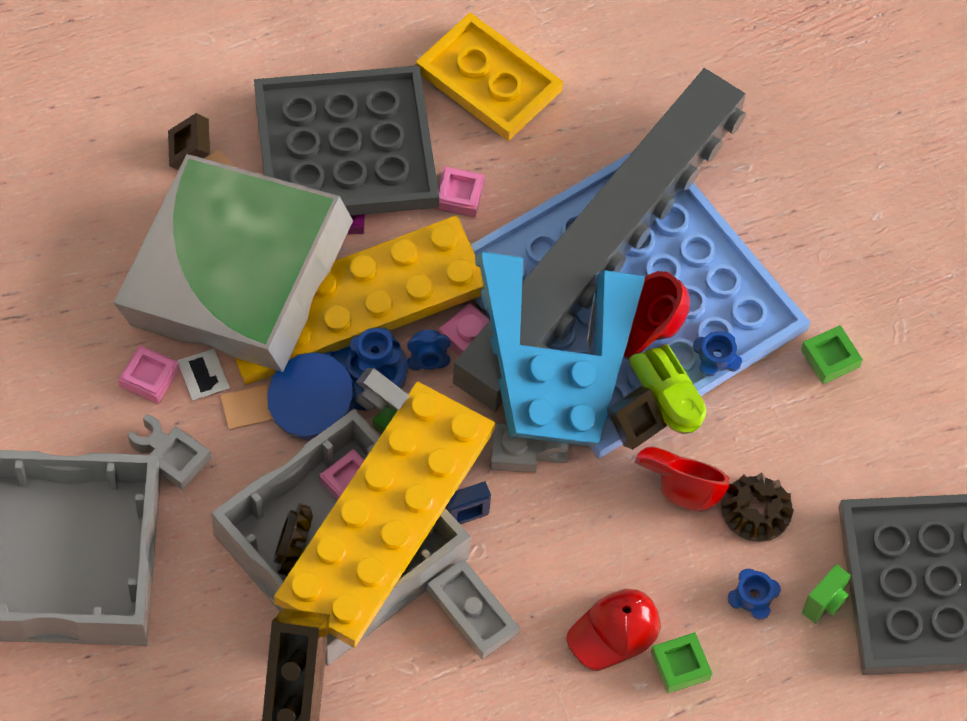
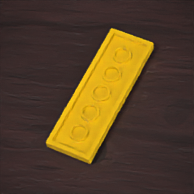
M452 216L334 261L329 274L322 281L313 297L307 322L289 360L300 354L313 352L324 354L332 350L335 352L350 346L352 338L360 336L365 330L386 328L390 331L482 296L481 290L484 289L481 269L476 267V255L458 216ZM234 357L245 386L270 377L277 372V370Z
M418 381L408 394V399L396 412L274 595V604L282 608L330 614L328 634L353 648L356 647L495 431L496 422Z

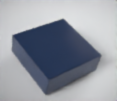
M486 481L455 491L446 505L447 511L460 525L489 514L491 493Z

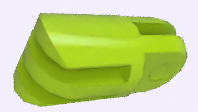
M668 343L660 348L649 349L645 353L634 354L629 358V365L642 386L651 389L662 413L663 420L671 430L681 434H688L701 427L706 416L707 409L705 403Z

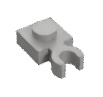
M145 415L143 418L144 426L152 431V434L143 438L131 431L128 434L129 443L138 452H151L150 455H157L160 475L183 491L211 460V452L176 426L166 435L162 432L161 424L155 417Z

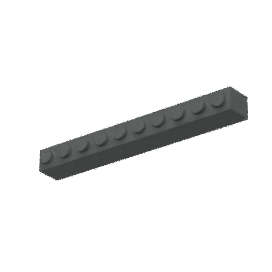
M706 68L702 69L522 282L520 345L550 349L549 347L557 337L563 340L570 333L576 322V314L582 307L589 309L592 306L594 292L595 298H597V274L604 270L621 271L626 261L625 255L632 247L639 249L650 233L651 228L649 226L656 218L664 219L675 202L673 197L680 189L686 191L690 188L698 175V167L704 160L711 162L722 146V138L727 132L734 134L738 130L746 115L742 111L745 92ZM489 321L454 362L453 384L496 412L503 404L498 381L502 377L498 357L493 355L490 337L493 336L491 321Z

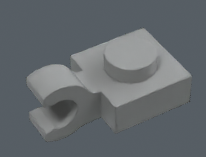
M366 368L355 382L364 389L361 394L356 396L355 401L368 411L374 407L382 412L386 407L390 410H399L409 397L406 392L375 368Z
M495 423L491 470L536 473V461L568 463L567 443L511 437L508 433L507 423Z

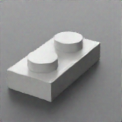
M465 559L427 583V592L482 660L519 634L520 627Z

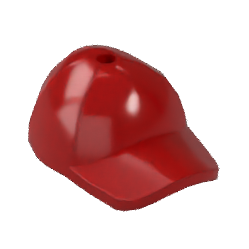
M656 271L645 277L623 357L629 359L634 354L644 351L655 340L673 337L683 326L690 309L689 293L685 285L669 272Z
M650 446L644 448L637 454L634 463L661 475V490L665 498L670 503L687 510L702 512L712 508L722 499L730 485L728 484L730 478L718 468L697 460L681 457L657 447Z
M625 588L609 593L599 599L569 629L566 636L568 647L577 660L586 668L594 671L603 670L643 653L657 640L661 627L659 612L653 600L637 589ZM628 609L630 613H624L623 610Z

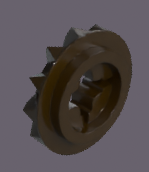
M762 472L757 476L749 477L743 474L739 480L729 485L721 503L722 515L728 527L738 536L757 542L772 540L780 536L789 526L794 512L791 493L785 491L779 479L773 481L765 478ZM751 494L759 502L767 501L769 503L764 511L765 519L757 509H745L750 506Z
M299 503L296 511L290 510L286 517L273 560L274 563L278 564V574L288 576L303 553L313 519L310 506Z

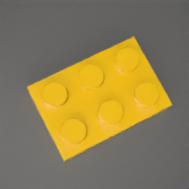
M471 12L415 62V66L419 65L422 77L508 142L563 89V81Z

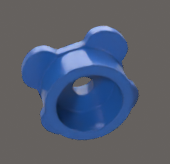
M386 328L365 330L360 336L352 338L350 342L351 351L357 353L360 360L359 369L361 372H364L366 368L377 369L385 365L395 366L400 361V352L393 348L391 332ZM377 348L379 352L374 354L371 350Z
M435 330L417 332L407 343V348L411 352V357L407 360L408 367L418 371L448 366L450 356L447 354V349L451 346L450 339Z
M716 331L709 333L705 337H698L693 343V350L699 354L701 360L699 369L702 374L714 376L718 371L729 370L735 372L740 369L742 358L736 354L737 345L732 334ZM720 352L721 356L716 357L713 353Z
M744 569L739 573V583L736 590L729 592L728 602L735 609L743 608L751 612L755 619H766L771 612L769 606L773 598H777L780 595L781 587L776 580H772L763 572ZM756 591L758 592L759 596L752 597L750 595V592Z

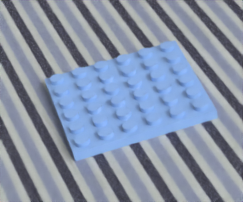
M632 152L471 244L475 255L480 252H488L523 258V282ZM693 182L688 190L680 189L673 197L675 202L666 217L662 220L656 218L649 226L651 228L650 233L639 249L632 247L625 255L626 261L620 273L646 277L656 271H665L685 285L690 297V309L683 326L673 337L655 340L641 353H645L652 348H660L668 343L698 393L702 396L807 331L810 321ZM482 296L474 298L490 319L489 310L485 311ZM592 306L589 309L582 307L575 316L576 322L570 333L563 340L557 337L549 348L589 354L587 336ZM596 319L590 355H595ZM716 331L732 334L737 345L736 354L742 358L740 369L735 372L729 370L718 371L714 376L702 374L699 369L701 364L699 354L693 350L694 341L698 337H705L709 333ZM720 352L713 353L716 357L721 356ZM625 357L622 359L609 407L642 386L629 365V359ZM608 413L599 444L592 447L589 446L598 459L622 445Z

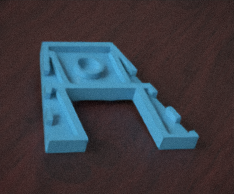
M480 252L475 256L476 267L481 269L484 285L481 294L485 311L489 310L493 336L490 337L493 355L498 357L502 377L498 381L509 436L591 447L599 444L608 413L607 409L610 406L645 276L607 270L597 274L595 355L520 345L523 258Z

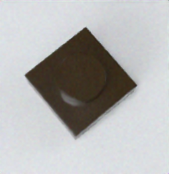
M195 113L168 130L170 167L179 170L186 154L200 158L210 155L208 118Z
M640 386L607 409L623 446L632 450L667 427L651 389Z

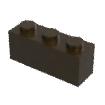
M283 608L273 619L262 721H319L330 614Z

